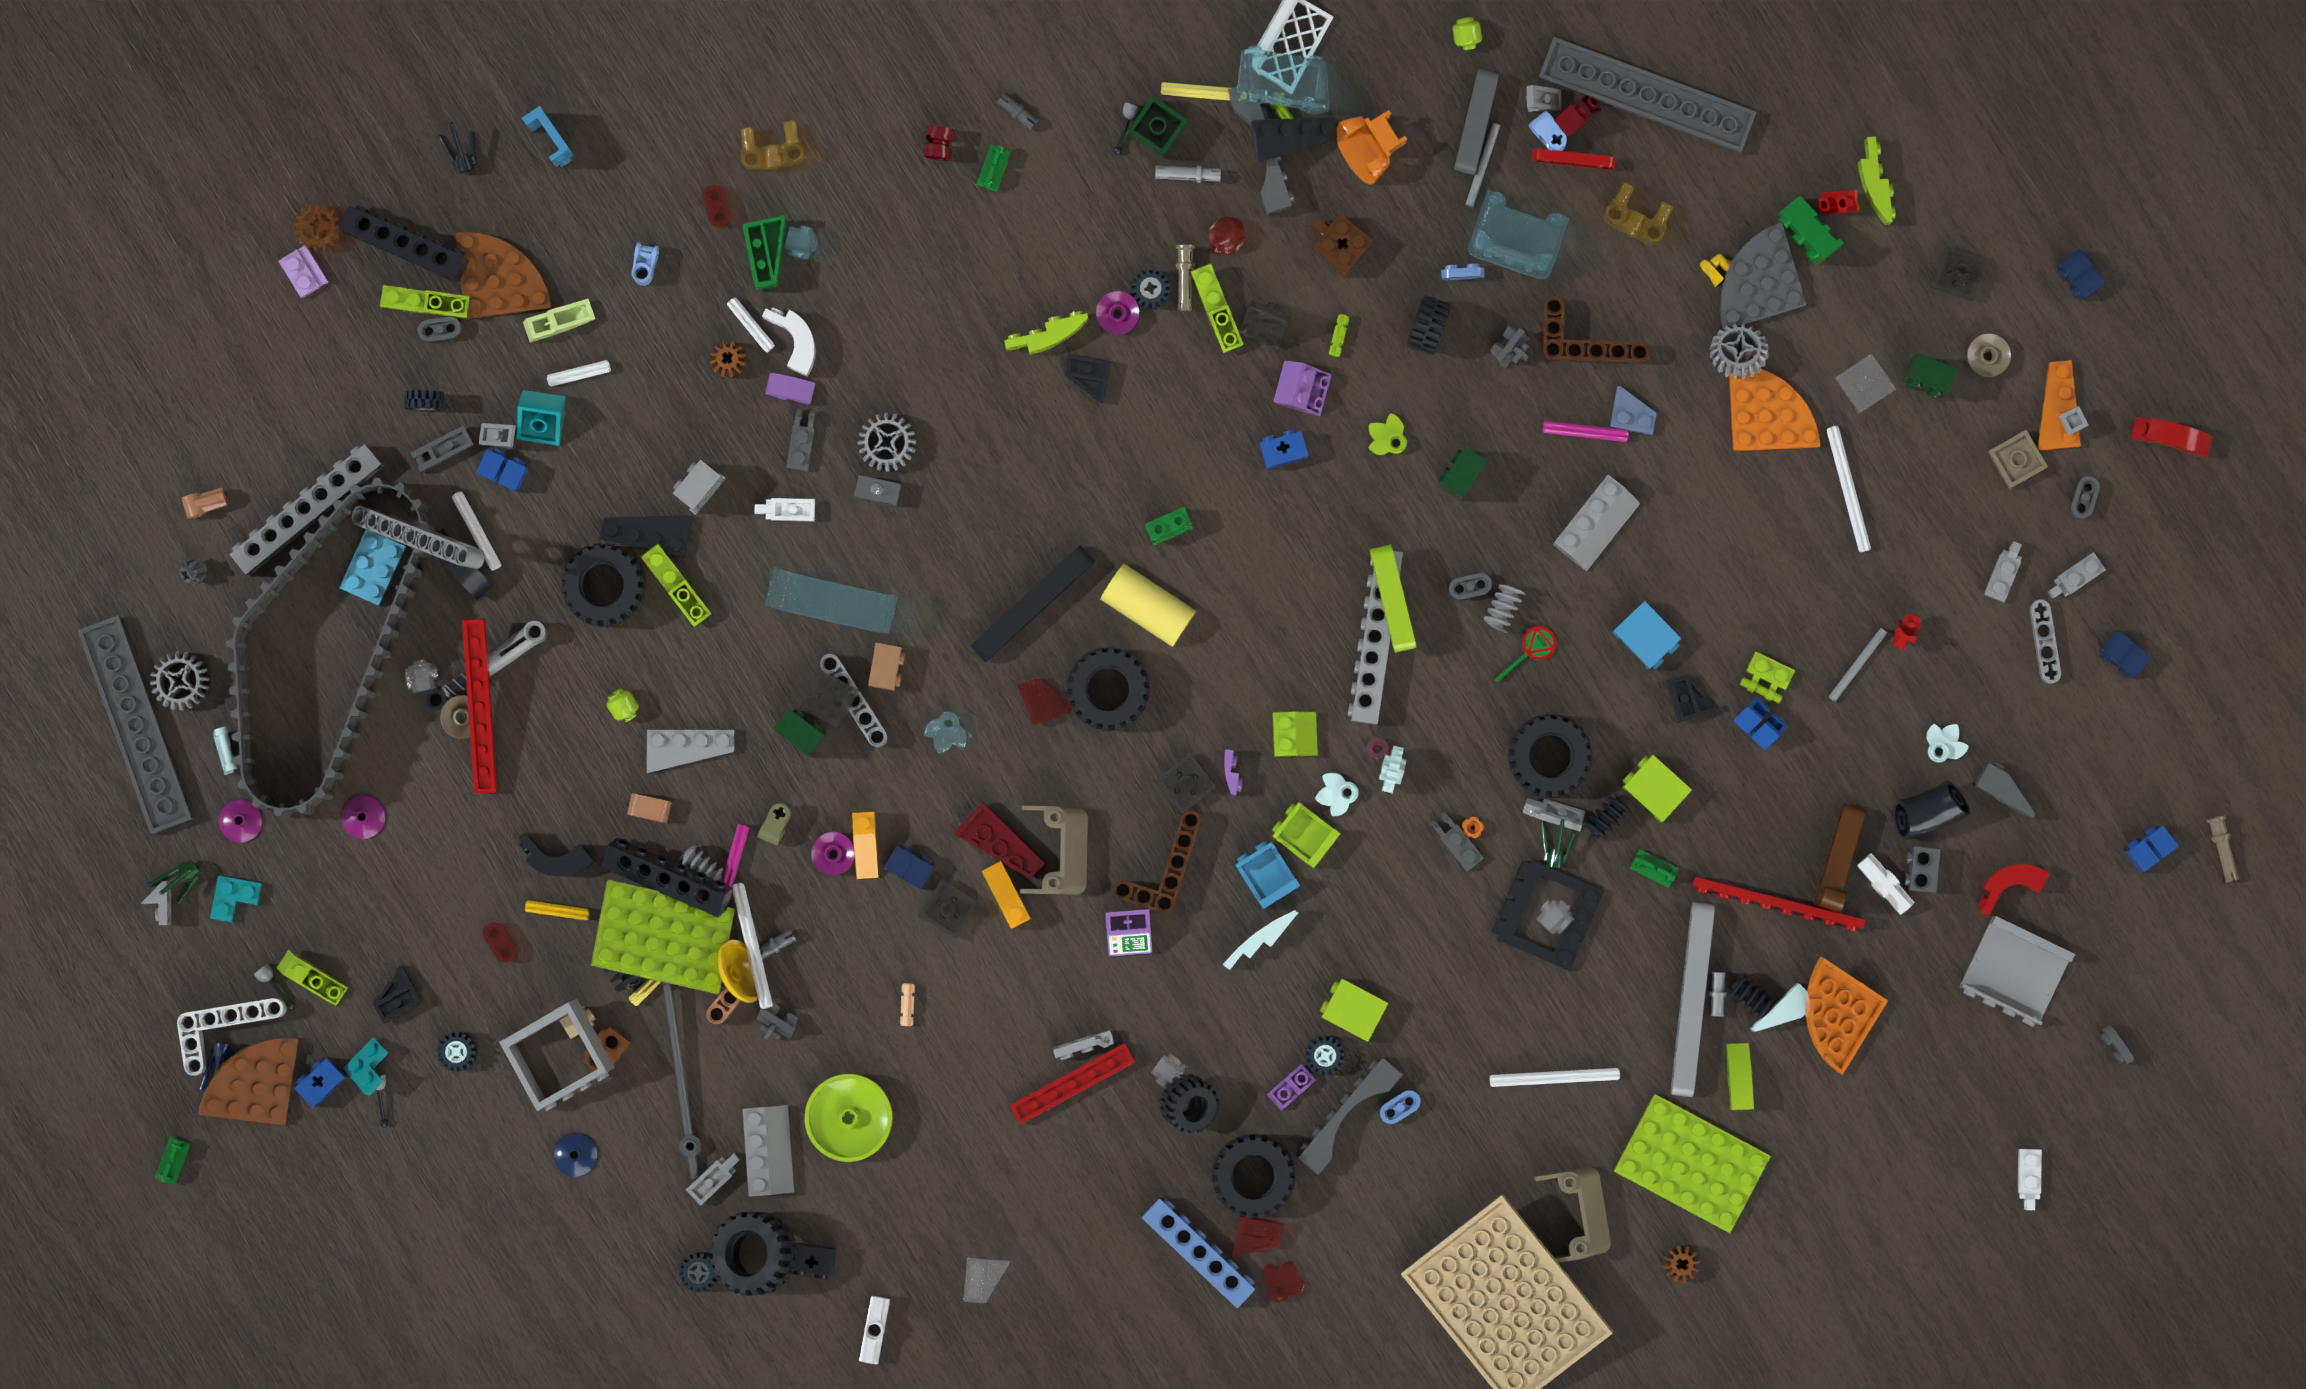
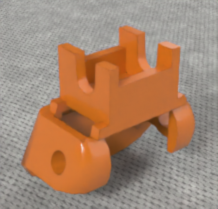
M1389 110L1372 121L1369 118L1363 119L1362 116L1342 120L1336 128L1337 145L1344 159L1355 175L1369 185L1375 184L1388 168L1391 153L1404 146L1407 141L1406 136L1398 140L1387 120L1390 119L1391 115Z

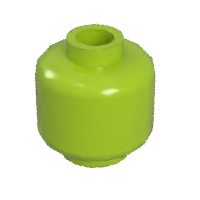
M1473 17L1456 20L1457 23L1452 27L1455 44L1463 46V50L1476 48V44L1482 40L1480 23L1474 20Z
M621 688L607 697L606 706L615 720L620 721L624 719L625 722H628L636 716L635 712L639 704L629 690Z

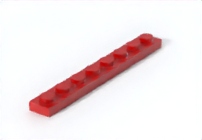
M486 619L462 620L474 793H496L498 789Z
M1693 877L1691 885L1696 887L1697 892L1708 894L1710 890L1718 892L1717 897L1730 899V896L1738 897V902L1751 905L1752 901L1760 903V908L1772 910L1773 907L1781 908L1780 913L1792 916L1794 912L1801 913L1804 919L1814 921L1815 917L1824 919L1823 924L1836 926V923L1844 924V929L1857 932V928L1863 929L1865 924L1863 919L1698 877Z

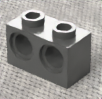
M1911 847V851L1907 852L1906 863L1910 864L1909 873L1906 872L1904 878V885H1907V890L1936 893L1941 849ZM1921 852L1925 853L1928 857L1925 865H1921L1917 860ZM1919 874H1922L1926 879L1922 887L1918 886L1915 882V878Z

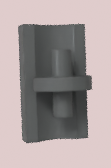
M1508 326L1503 334L1504 338L1509 341L1504 347L1497 342L1490 350L1499 364L1506 368L1511 361L1516 364L1520 358L1525 361L1529 358L1525 353L1529 348L1525 344L1529 337L1523 329L1519 328L1517 330Z
M773 1002L772 1007L761 1008L756 1019L763 1023L760 1029L766 1032L764 1039L768 1041L772 1036L779 1040L780 1036L783 1035L790 1040L798 1018L791 1013H787L783 1020L776 1017L780 1007Z

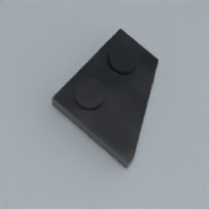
M1068 354L1065 376L1097 401L1104 403L1111 362Z

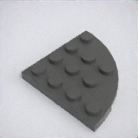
M1782 222L1756 234L1742 246L1731 261L1721 287L1719 309L1723 331H1725L1726 325L1729 328H1733L1735 323L1738 327L1743 323H1751L1806 306Z

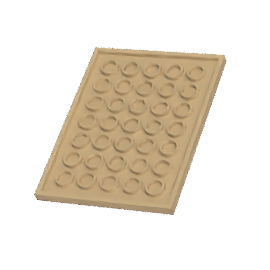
M1503 1194L1401 1273L1493 1389H1541L1614 1332Z

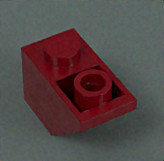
M1585 95L1571 104L1554 121L1569 137L1602 109L1593 97Z

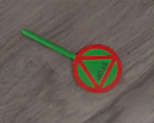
M1535 626L1529 629L1524 634L1522 640L1525 653L1496 677L1495 681H1500L1527 656L1538 661L1551 657L1557 645L1553 632L1543 626Z

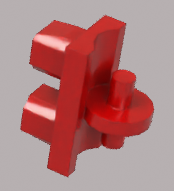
M1858 189L1821 192V198L1819 199L1820 211L1823 214L1860 211L1857 198Z
M1910 613L1905 615L1902 621L1898 620L1895 625L1896 634L1893 637V645L1902 650H1905L1909 642L1915 643L1921 620L1916 614Z

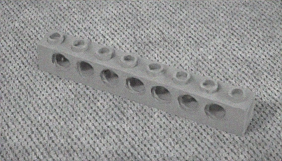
M358 445L350 452L351 456L346 460L342 458L333 465L335 469L328 474L325 472L320 475L313 487L308 486L299 493L300 497L297 500L287 502L282 507L284 510L278 515L275 513L265 521L267 524L264 527L254 529L249 534L250 538L244 543L240 541L232 548L233 552L229 555L246 575H252L317 522L321 516H324L334 508L333 502L336 499L342 501L350 495L351 485L361 486L384 467L367 445ZM354 462L361 463V470L357 473L351 471V466ZM342 475L344 477V484L336 487L334 480L337 476ZM326 489L328 495L326 499L320 501L317 494L320 490ZM304 503H309L311 507L307 514H302L300 510ZM287 517H292L294 520L290 528H285L284 520ZM272 530L276 531V539L269 542L267 534ZM258 544L260 551L257 555L252 556L250 548L252 545Z
M1393 551L1400 577L1403 552ZM1373 569V575H1368L1367 587L1371 588L1370 596H1365L1364 609L1368 610L1366 618L1362 617L1360 630L1364 631V637L1359 639L1357 652H1361L1360 661L1356 660L1354 673H1357L1358 677L1357 682L1352 683L1351 695H1355L1354 704L1349 703L1348 716H1351V722L1377 725L1390 644V633L1382 600L1378 599L1375 595L1378 584ZM1376 609L1383 611L1384 619L1381 621L1374 620L1372 612ZM1371 631H1378L1380 633L1381 640L1374 643L1370 641L1369 633ZM1367 653H1375L1378 661L1375 664H1369L1365 658ZM1363 675H1373L1375 679L1374 684L1370 686L1365 685L1362 681ZM1362 695L1369 696L1371 698V705L1368 707L1361 706L1359 698Z

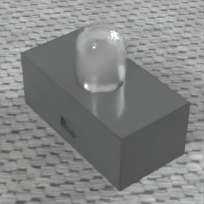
M858 475L854 497L897 507L902 485Z

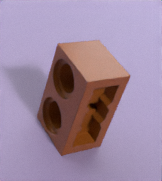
M613 1027L603 1028L597 1035L613 1065L617 1063L632 1043ZM609 1036L617 1038L618 1044L615 1048H610L607 1045ZM586 1049L583 1053L585 1058L582 1062L595 1071L598 1068Z

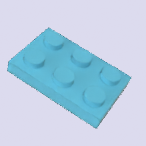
M366 529L339 588L380 606L407 547Z

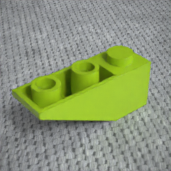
M290 950L287 951L277 966V969L284 976L335 1006L348 989V987Z

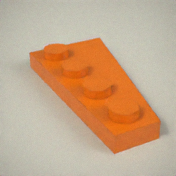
M2072 360L2050 362L2048 364L2045 397L2037 443L2039 451L2081 446L2079 431L2068 436L2058 417L2077 407Z

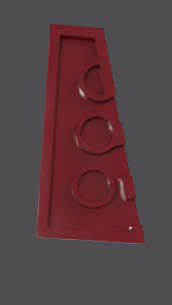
M985 802L953 833L1029 879L1046 863Z

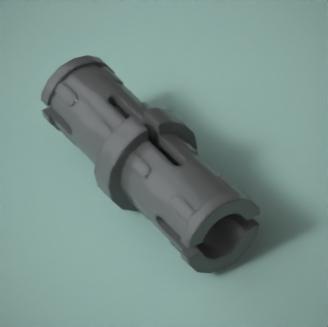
M1004 93L1002 99L1000 98L997 102L998 105L1012 114L1011 117L1013 119L1017 118L1029 130H1032L1034 124L1036 125L1039 121L1038 118L1024 109L1025 106L1022 103L1019 105L1007 93Z
M791 929L774 939L773 937L768 939L769 942L759 947L760 953H762V960L774 953H780L782 948L797 941Z

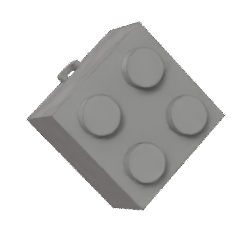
M702 460L698 463L696 461L693 462L687 470L689 473L684 480L681 478L673 487L675 489L673 494L686 504L695 515L725 479L721 473H716Z

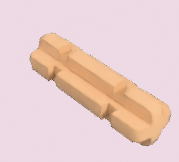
M904 983L902 984L904 996H901V1013H903V1016L900 1017V1024L902 1026H912L913 1017H911V1014H914V996H912V993H915V985Z

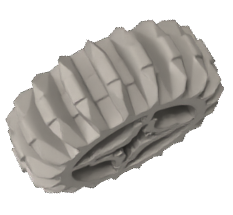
M1734 323L1732 329L1726 325L1725 331L1719 330L1717 336L1713 337L1710 345V358L1713 360V367L1718 366L1719 373L1725 371V377H1728L1730 374L1733 375L1734 380L1737 376H1741L1744 380L1747 374L1752 378L1754 372L1759 373L1761 367L1766 365L1769 354L1768 344H1766L1765 336L1760 337V330L1753 332V326L1747 329L1744 323L1741 327H1737ZM1739 346H1741V352L1739 354V357H1737V351L1739 350Z
M888 413L884 414L885 420H881L878 414L876 415L878 421L876 423L871 418L868 419L872 426L870 428L867 425L862 426L867 431L866 434L859 432V436L864 438V440L858 441V445L865 446V448L859 450V453H867L863 460L866 462L871 458L870 467L878 463V471H881L883 465H885L886 472L890 471V465H893L896 471L898 470L896 464L898 462L903 467L906 466L902 459L904 457L907 460L912 459L907 454L908 451L915 453V449L910 447V445L916 444V440L909 439V437L915 435V432L910 431L907 433L911 425L906 424L903 427L904 418L896 422V414H893L892 420H889ZM890 425L899 430L886 434L880 427ZM875 432L879 437V442L874 446V449L870 450L869 440L872 433ZM880 434H882L884 438L887 437V439H893L890 443L894 451H892L890 447L887 448V446H882L884 442ZM904 434L905 445L902 452L899 453L895 448V443ZM888 451L894 458L883 460L875 455Z
M176 652L174 659L173 655L169 653L167 654L168 662L161 658L160 662L163 665H154V668L159 671L158 673H151L152 677H156V681H150V685H157V688L153 689L152 693L157 694L160 692L156 700L161 701L164 699L163 706L165 707L171 703L170 707L172 710H175L177 705L179 710H184L185 703L191 709L193 708L192 700L196 704L200 703V700L197 698L198 695L205 698L206 694L201 692L202 688L209 689V686L203 685L204 681H210L209 677H203V674H206L208 669L200 670L204 663L199 661L195 664L197 656L193 655L189 659V653L185 652L183 657H181V653ZM175 664H186V666L184 668H181V670L177 673H173L168 670ZM191 669L194 670L196 675V686L189 680ZM182 675V681L188 686L179 684L178 687V682L172 676L181 678ZM164 676L171 682L168 689L169 693L164 688ZM183 689L192 692L185 698L174 699V696Z

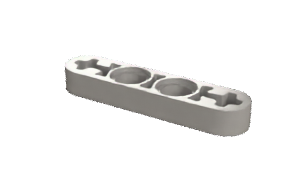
M2037 600L2030 606V617L2039 673L2043 682L2052 684L2060 679L2061 668L2051 607L2047 601ZM2038 604L2041 607H2045L2046 611L2042 612L2043 619L2047 617L2048 621L2036 623V619H2040L2039 612H2035ZM2040 625H2046L2049 628V635L2047 637H2041L2038 634ZM2045 646L2050 647L2053 651V655L2049 659L2044 658L2041 654V650ZM2054 660L2055 664L2050 666L2051 671H2055L2056 675L2053 676V680H2050V677L2045 676V673L2049 670L2048 665L2043 666V662Z

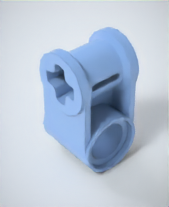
M1544 111L1528 124L1531 131L1543 142L1548 150L1563 151L1565 149L1566 135L1547 111ZM1553 138L1555 140L1561 139L1560 145L1557 143L1553 145Z
M637 242L632 276L638 285L646 286L651 283L658 260L659 246H645L641 242ZM640 270L648 271V275L644 279L637 278V273Z

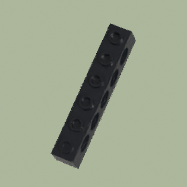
M359 205L356 208L348 206L338 228L341 232L459 284L469 262V259L464 256L465 252L454 247L452 251L444 248L446 244L436 239L433 242L426 240V235L416 230L414 233L406 231V226L398 222L392 225L387 222L388 218L377 213L374 217L368 214V209ZM370 221L369 229L362 230L363 223ZM389 229V236L386 239H382V232ZM404 238H409L408 245L401 247V241ZM428 246L427 254L420 256L421 248ZM447 255L446 263L439 264L440 257Z
M616 838L607 846L602 868L650 889L659 891L664 895L719 918L727 911L733 887L728 886L724 881L714 880L707 877L703 872L693 871L684 864L672 862L663 855H656L644 847L630 844L626 839Z

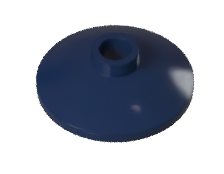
M567 1134L557 1142L554 1148V1162L557 1168L568 1176L578 1177L585 1175L592 1170L596 1163V1146L584 1134ZM572 1151L578 1153L577 1159L571 1158Z

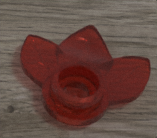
M1292 1261L1284 1263L1278 1269L1270 1264H1267L1264 1268L1263 1282L1269 1287L1268 1294L1274 1302H1285L1289 1296H1297L1304 1289L1305 1281L1296 1278L1297 1271ZM1281 1288L1283 1294L1278 1295L1275 1290Z

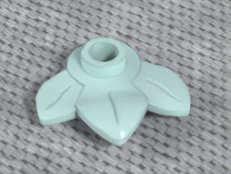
M1933 724L1927 731L1926 738L1930 745L1928 756L1934 762H1944L1948 758L1958 759L1968 750L1969 746L1967 744L1958 742L1959 727L1957 724L1946 726L1942 730ZM1936 748H1940L1942 750V754L1940 756H1937L1935 754Z
M1324 774L1322 777L1326 787L1319 791L1315 799L1322 805L1331 806L1332 816L1342 815L1347 811L1349 803L1357 799L1358 788L1352 782H1345L1344 778L1339 774ZM1347 788L1352 792L1349 797L1343 794V791Z

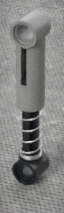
M538 621L528 622L525 627L488 652L490 676L535 645L543 642L548 635L546 626ZM538 626L541 629V634L537 638H532L530 631L533 627ZM523 639H527L518 646H516L514 649L509 651L510 648L521 642ZM461 673L460 677L456 680L452 679L453 682L448 685L428 691L425 696L426 706L433 711H441L444 704L455 695L458 696L462 690H467L466 673ZM436 694L442 697V702L439 706L432 704V697Z

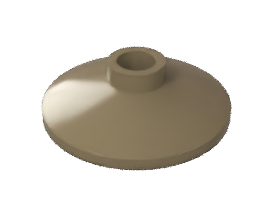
M1983 334L1971 342L1967 351V359L1974 372L1984 377H1994L2001 374L2008 367L2011 351L2007 342L2000 336ZM1986 352L1991 354L1990 360L1984 358Z
M454 696L442 707L440 715L441 725L451 737L458 739L470 737L467 696ZM460 713L461 718L457 721L456 714Z

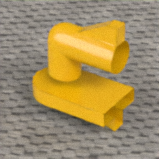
M1717 254L1709 262L1707 260L1700 262V267L1716 287L1724 279L1716 268L1720 266L1726 273L1731 261L1722 254Z

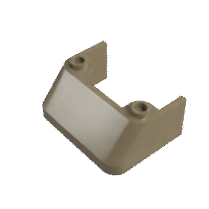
M1022 806V811L1044 812V821L1047 826L1061 828L1060 872L1046 874L1042 881V889H1020V893L1078 895L1084 892L1087 886V813L1077 807Z
M1582 1167L1533 1175V1180L1535 1181L1557 1178L1559 1188L1563 1192L1568 1194L1578 1192L1585 1236L1574 1238L1569 1244L1570 1254L1554 1256L1556 1261L1559 1263L1578 1260L1607 1252L1611 1241L1599 1172L1593 1167Z

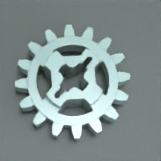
M1394 745L1391 755L1385 754L1379 777L1380 780H1384L1382 787L1384 792L1393 793L1395 783L1401 784L1407 759L1402 758L1404 749L1402 747Z

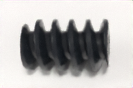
M1614 794L1616 799L1610 796L1607 798L1610 805L1604 802L1601 804L1604 811L1600 809L1595 810L1598 817L1590 815L1591 823L1586 821L1583 823L1587 830L1598 840L1599 837L1607 838L1606 830L1611 833L1613 832L1611 824L1619 826L1617 818L1626 819L1623 812L1632 813L1630 808L1616 794Z
M1743 973L1727 990L1732 989L1731 997L1739 995L1737 1003L1745 1001L1744 1009L1751 1006L1750 1015L1757 1012L1756 1020L1759 1021L1774 1005H1771L1773 997L1770 996L1764 999L1767 992L1764 990L1758 993L1760 986L1757 984L1752 987L1754 980L1749 979L1745 981L1747 974Z

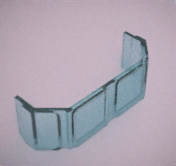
M774 567L765 606L862 630L890 634L898 596L808 577Z

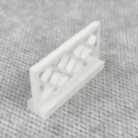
M1282 0L1245 67L1292 92L1330 25L1333 16L1306 0ZM1297 2L1305 6L1307 15L1296 18L1294 8ZM1320 15L1327 19L1323 27L1314 28L1312 16ZM1308 18L1311 30L1300 33L1297 20ZM1294 21L1297 34L1286 37L1284 26L1286 23ZM1312 33L1314 38L1313 45L1304 48L1301 35ZM1298 36L1301 49L1290 51L1287 39ZM1283 40L1286 53L1275 55L1273 49L1275 42ZM1302 51L1303 63L1294 66L1291 54ZM1287 55L1290 68L1279 70L1276 58ZM1273 59L1275 72L1267 73L1261 69L1265 61ZM1292 71L1294 79L1290 86L1282 81L1281 72Z

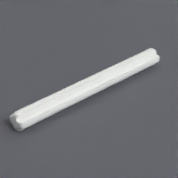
M1832 426L1827 429V434L1859 552L1869 551L1871 546L1839 427Z
M737 883L732 885L733 895L759 1004L762 1009L772 1007V999L745 886L743 883Z
M1618 1068L1491 1075L1490 1086L1620 1079V1071Z

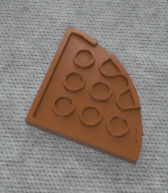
M472 232L456 233L457 249L465 252L464 256L469 259L461 278L462 295L470 296L467 318L465 319L552 309L548 289L541 275L531 261L518 249L490 235Z
M273 1038L254 1043L230 1057L217 1070L208 1088H206L198 1114L285 1125L298 1038Z

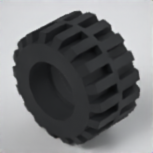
M1426 295L1422 298L1407 341L1408 347L1431 355L1437 351L1451 309L1450 303Z
M1181 1074L1179 1079L1174 1077L1171 1084L1168 1082L1165 1085L1167 1087L1166 1090L1161 1092L1163 1097L1159 1098V1103L1162 1105L1159 1109L1163 1113V1118L1182 1133L1194 1134L1195 1131L1198 1133L1202 1132V1128L1205 1127L1207 1129L1210 1126L1209 1123L1211 1121L1214 1122L1216 1119L1214 1115L1219 1112L1217 1106L1220 1105V1102L1217 1099V1092L1207 1082L1193 1074H1188V1076ZM1196 1096L1192 1107L1183 1112V1107L1187 1100Z

